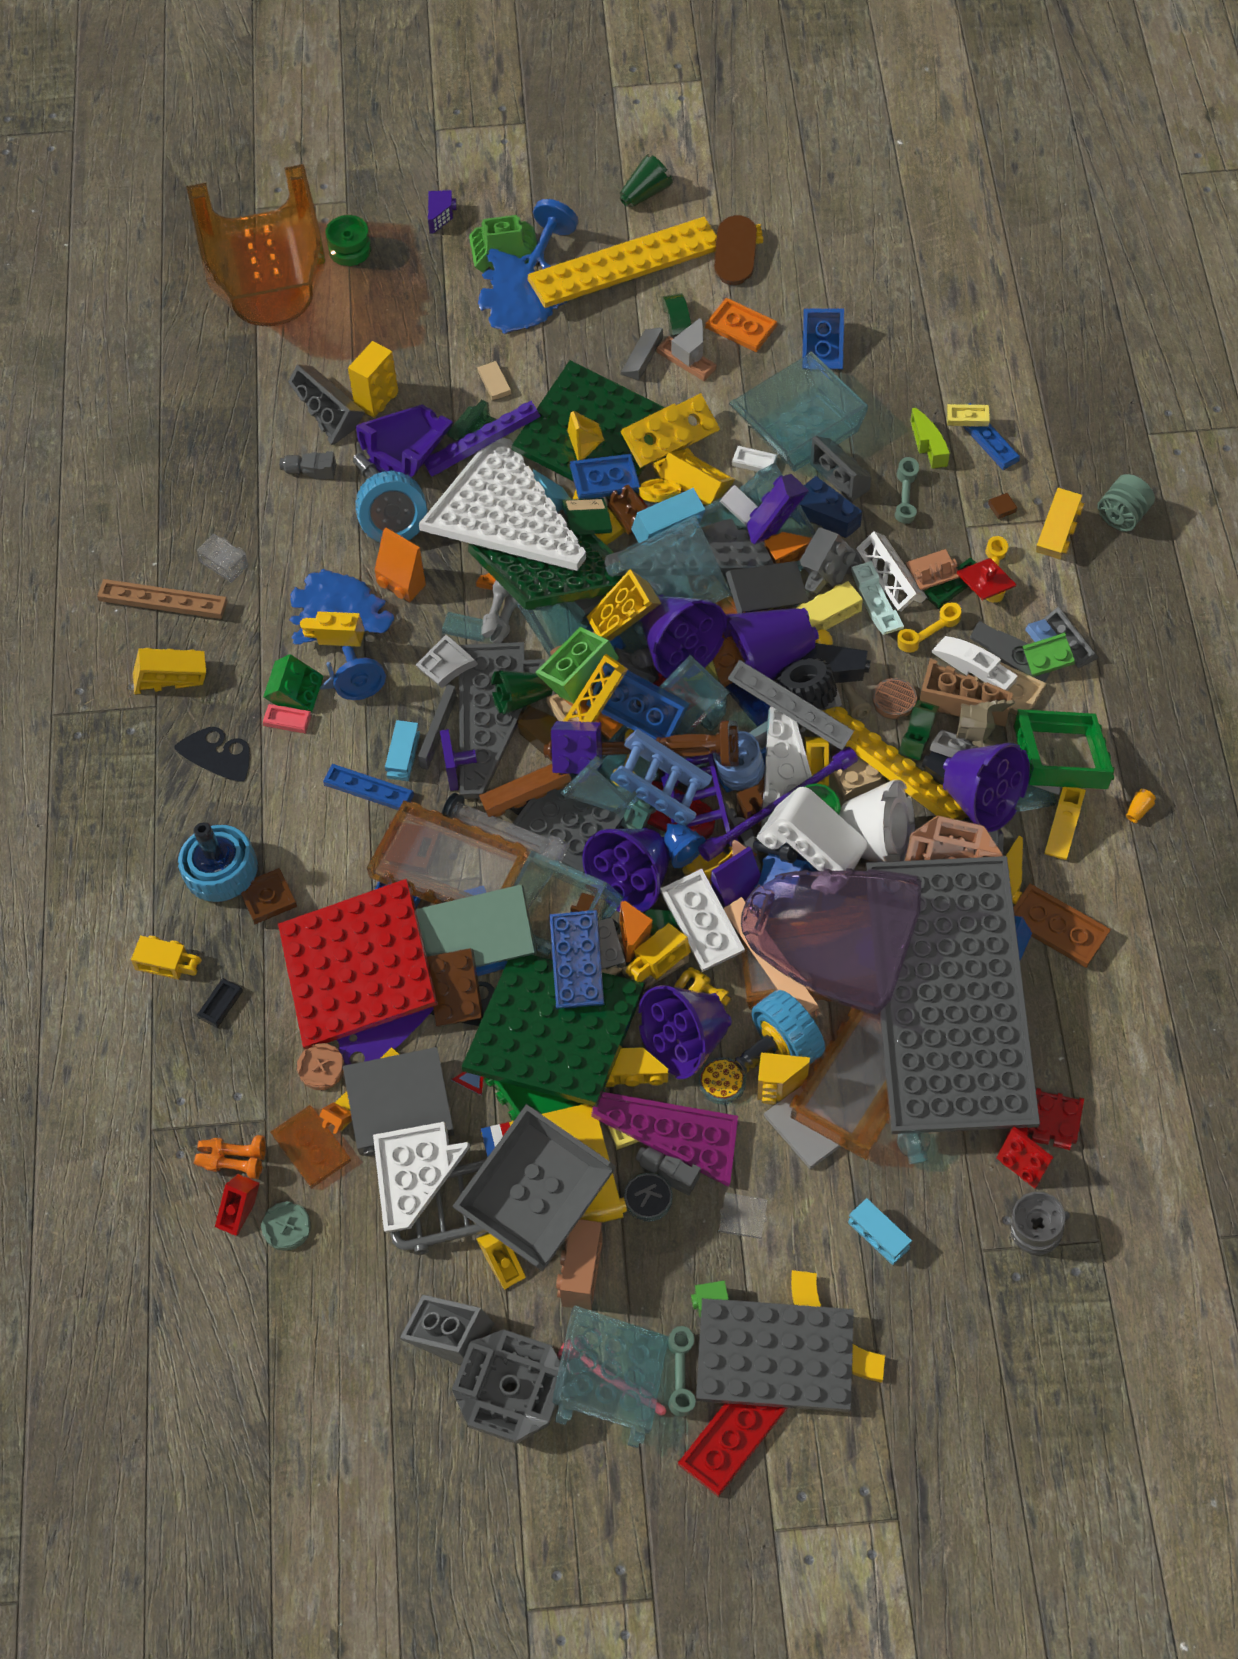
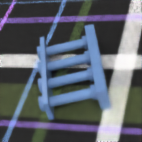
M637 728L624 743V746L632 750L625 767L620 766L611 774L610 779L620 787L636 795L637 798L653 806L656 810L669 816L675 822L687 826L697 815L696 812L689 809L697 790L704 789L710 784L712 776ZM639 756L650 762L644 779L633 773ZM658 768L669 774L663 791L652 785ZM677 780L688 786L682 803L671 797Z

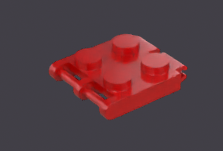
M1036 1088L1040 1124L1039 1127L1029 1128L1028 1134H1032V1141L1049 1145L1051 1138L1054 1139V1147L1070 1150L1072 1143H1077L1084 1098L1074 1099L1063 1096V1093L1056 1095L1042 1092L1040 1088Z

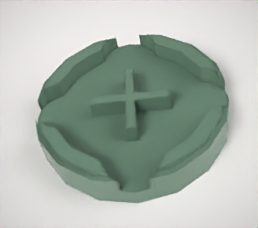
M293 1202L277 1203L265 1213L261 1223L262 1235L268 1245L276 1250L288 1251L296 1249L306 1241L310 1234L311 1223L309 1215L302 1206L293 1204Z

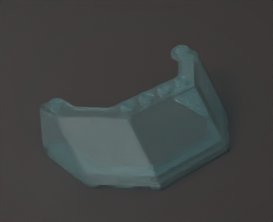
M691 655L659 686L690 703L675 735L690 734L713 709L716 711L721 709L726 703L724 698L729 693ZM623 725L607 742H623L625 733L630 728ZM627 754L602 755V759L596 755L561 792L565 797L618 814L625 807L629 810L638 801L636 797L638 793L635 790L629 792L623 787L616 786L610 779L614 769L624 766ZM639 756L633 769L634 773L644 779L650 762ZM602 764V767L598 772L596 769Z

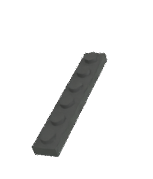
M741 660L738 661L728 677V680L843 750L854 732L848 726Z

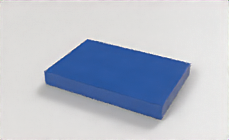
M631 454L570 461V469L578 499L611 496L614 490L620 495L623 487L628 484L635 493H639L640 484Z

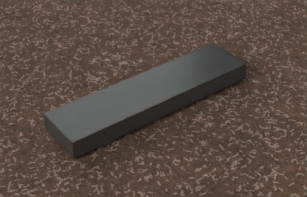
M446 686L419 752L418 759L422 769H429L441 739L440 731L445 729L457 699L455 686Z

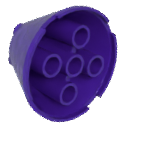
M659 595L657 597L661 604L640 619L654 666L667 679L679 680L680 677L684 676L690 678L702 671L719 652L724 642L722 637L723 630L727 628L725 613L716 603L709 600Z
M1004 743L960 750L952 758H947L943 765L945 770L943 789L948 791L973 823L983 825L987 832H994L1004 827L1016 814L1017 810L1014 808L1019 798H1024L1030 777L1029 757L1027 752L1020 748V745Z
M647 828L604 829L598 831L587 840L583 849L582 862L587 880L591 879L597 889L595 891L596 895L602 898L605 904L620 912L621 902L626 901L643 912L650 909L658 899L670 862V856L668 855L664 837Z
M664 985L649 989L643 995L638 1013H642V1025H639V1031L645 1049L666 1066L668 1073L675 1075L676 1079H685L695 1075L726 1035L728 1027L732 1024L730 1015L726 1013L716 993L707 994Z

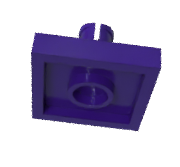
M449 729L441 730L440 736L450 791L459 790L456 775L457 766L477 763L475 749L455 753V751H452Z

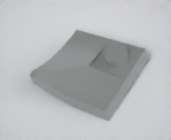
M447 635L416 664L421 672L441 688L461 673L478 665L464 649Z

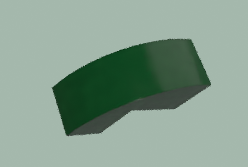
M682 293L662 296L664 312H667L670 336L678 335L691 325L685 297Z
M920 700L916 702L908 730L902 739L899 750L900 755L917 760L921 759L939 706Z

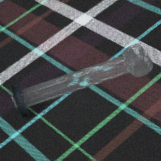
M456 792L452 793L445 802L441 814L443 824L453 826L459 821L537 853L542 860L551 865L559 867L570 847L567 842L558 837L549 836V838H545L494 816L488 817L487 813L464 805V796L458 795Z

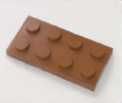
M1032 884L1028 885L1013 907L1014 916L1024 918L1032 932L1031 937L1085 968L1088 967L1111 931L1110 928Z

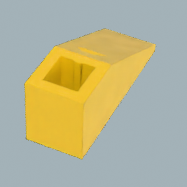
M1073 787L1062 788L1045 855L1067 860L1086 790Z

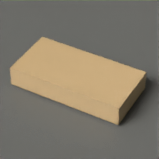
M496 361L477 367L478 373L492 401L511 395V389Z

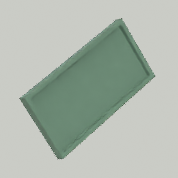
M522 884L416 909L427 957L472 948L477 968L537 954L525 890Z

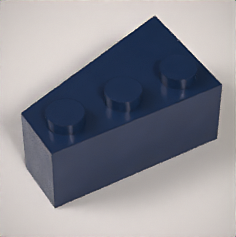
M815 476L804 485L809 492L790 516H797L804 519L805 523L810 524L812 522L822 526V529L848 538L861 527L862 511Z

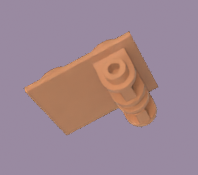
M946 549L906 562L920 591L959 578L956 574L958 571L956 568L957 562L955 559L950 558Z

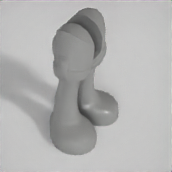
M496 580L493 584L494 598L489 614H485L483 618L481 635L485 638L490 637V641L493 643H501L510 632L509 620L513 610L516 607L522 606ZM505 599V601H504V607H503L502 613H501V615H500V617H499V616H498V615H499V611H500L501 605H502V603H503V600Z

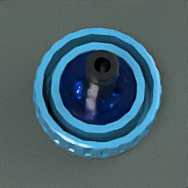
M206 822L197 824L193 830L194 834L183 844L178 857L179 871L186 886L192 894L205 901H226L240 895L251 885V881L254 880L258 870V860L248 837L241 830L232 826H211Z

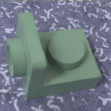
M636 798L629 802L621 826L626 829L645 828L650 815L657 810L647 802Z

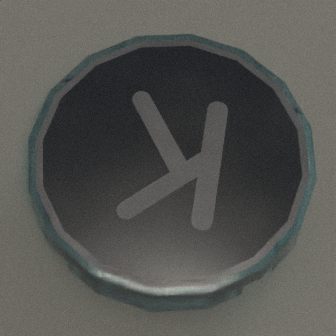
M639 1174L631 1179L625 1188L624 1200L626 1208L636 1219L639 1218L647 1222L659 1220L668 1213L672 1205L673 1193L671 1186L665 1178L657 1174Z

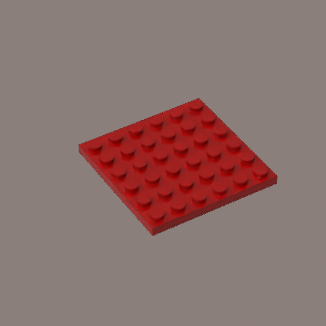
M407 879L278 923L304 1049L308 1050L317 1043H329L438 1005L410 883Z

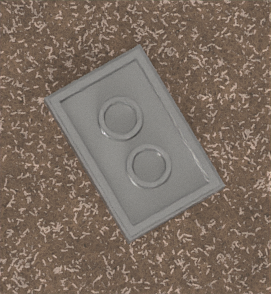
M802 1086L764 1113V1117L809 1169H812L848 1141L843 1132Z

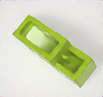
M912 408L910 422L918 452H927L931 468L947 467L950 453L944 438L925 414L917 408Z

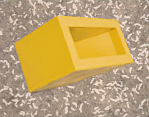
M820 736L804 737L805 753L813 776L829 765V742ZM829 775L819 781L818 784L829 786Z

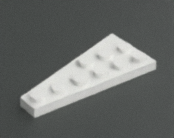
M770 707L768 713L765 787L762 809L812 776L797 722L773 707ZM770 815L762 819L761 829L763 828L764 824L766 823Z

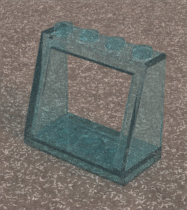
M532 850L513 885L522 884L524 886L529 909L553 876L596 895L588 911L597 910L598 921L610 918L623 899V896L607 882ZM533 934L534 943L537 946L536 950L549 956L550 952L552 953V943Z

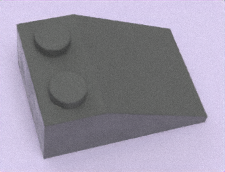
M422 1295L400 1339L452 1363L461 1365L469 1343L488 1336L494 1322L479 1307Z

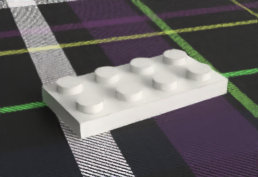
M702 869L660 888V892L681 932L688 937L690 949L702 972L745 951Z

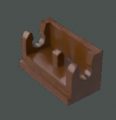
M625 485L619 496L617 491L614 490L610 503L607 504L628 535L633 534L631 528L636 514L646 509V507L630 485Z
M758 785L737 793V817L747 820L759 812V806H763V799L759 793ZM762 821L758 822V826H759L760 828H761V822H762Z

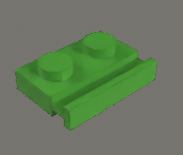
M1065 633L1023 646L1032 677L1075 664Z

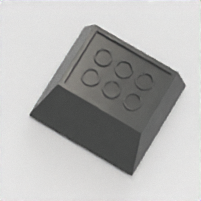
M526 1104L452 1207L543 1271L617 1167Z

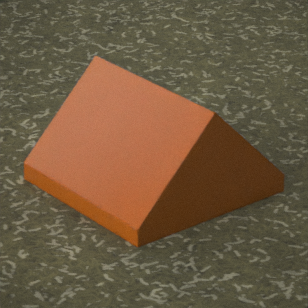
M623 901L620 906L619 924L626 962H631L635 957L634 950L650 938L653 920L628 902Z

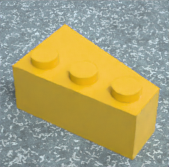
M1057 488L1036 546L1037 553L1060 560L1063 553L1067 554L1071 543L1068 541L1069 537L1075 533L1078 515L1081 516L1085 504L1081 502V494Z
M139 648L133 670L134 695L141 694V690L154 688L156 692L162 691V687L175 685V689L203 685L206 675L204 651Z

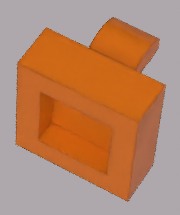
M335 1102L322 1108L319 1116L324 1119L322 1123L323 1128L330 1126V1124L334 1125V1134L340 1132L343 1126L351 1122L352 1119L351 1112Z

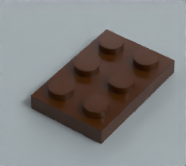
M469 948L428 956L427 960L438 1005L433 1006L436 1026L441 1027L482 1019L483 1010L473 949Z

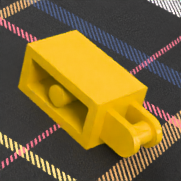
M318 611L316 618H304L300 621L303 635L309 638H316L319 645L361 647L365 628L359 613Z
M668 923L634 950L636 959L627 966L626 973L629 976H634L638 983L644 981L650 975L657 980L691 953L688 937Z
M141 935L131 958V962L137 971L179 980L181 973L195 976L197 974L196 967L202 961L200 957L188 954L184 945L178 941L167 942L155 936L145 937Z

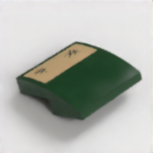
M604 498L562 500V509L566 515L567 528L569 531L572 530L574 535L612 533L611 520Z

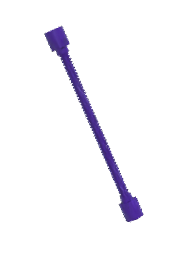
M846 747L832 757L833 761L828 766L785 793L776 801L745 820V822L736 826V828L730 830L722 837H712L698 846V851L702 858L709 862L721 854L727 843L771 815L776 806L797 788L816 784L832 774V772L839 769L844 771L856 763L858 757L855 751L850 747Z

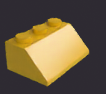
M685 450L668 452L658 473L659 476L664 478V482H668L669 479L678 482L681 485V492L694 488L702 504L707 506L718 503L735 481L731 476Z
M761 1052L757 1100H762L764 1104H776V1102H780L804 1085L808 1079L810 1058Z

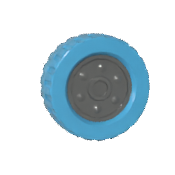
M384 471L368 478L361 485L355 500L356 514L362 530L371 539L381 543L385 528L390 529L407 540L412 539L420 532L419 523L427 514V504L421 487L409 475L396 471Z

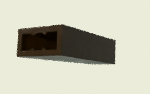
M528 706L525 712H521L517 719L519 734L544 754V745L549 744L551 741V729L555 722L559 720L532 706ZM575 774V775L581 778V776H582L583 774Z

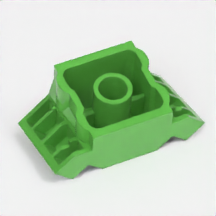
M517 215L483 219L482 227L475 228L469 235L474 266L482 273L488 267L494 270L492 262H488L487 257L490 249H497L500 252L522 258L525 255L531 254L537 245L534 227L526 221H520V217Z

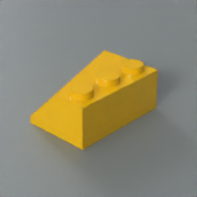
M630 569L590 612L587 619L595 634L611 641L659 606L661 602L649 582Z

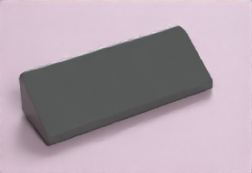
M663 328L644 330L624 365L621 375L640 380L663 339Z
M1057 607L1044 618L1057 635L1066 634L1075 665L1078 668L1099 658L1062 609Z

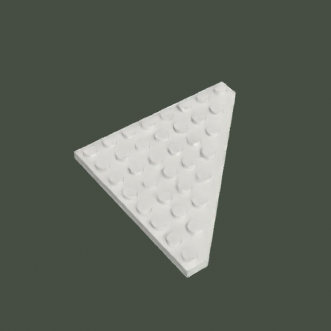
M501 438L479 450L419 523V529L430 534L460 540L577 571L586 559V551L583 547L579 546L578 539L572 530L569 531L566 521L561 514L557 513L556 506L550 497L547 498L544 488L535 480L529 466L524 464L523 457L511 450L513 442L507 438Z

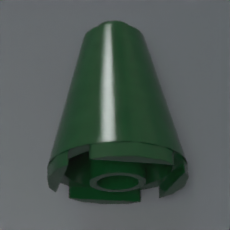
M647 154L620 191V201L626 207H634L669 188L673 184L672 176L668 177L665 172L668 170L659 159L653 155L649 157V154Z
M499 670L495 671L492 675L491 685H495L496 692H492L494 704L498 712H503V715L549 697L553 692L536 673Z

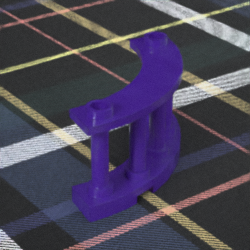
M713 754L687 758L686 760L695 766L709 762L710 766L700 769L712 775L714 782L712 787L697 790L692 801L717 795L720 806L719 810L697 815L687 827L723 818L726 833L729 832L731 827ZM660 769L663 774L661 778L664 788L669 774ZM677 780L674 787L678 786V783H682V782H680L679 780ZM674 788L671 797L682 803L685 794H676ZM731 840V841H730L729 843H727V844H729L730 846H732L733 840Z

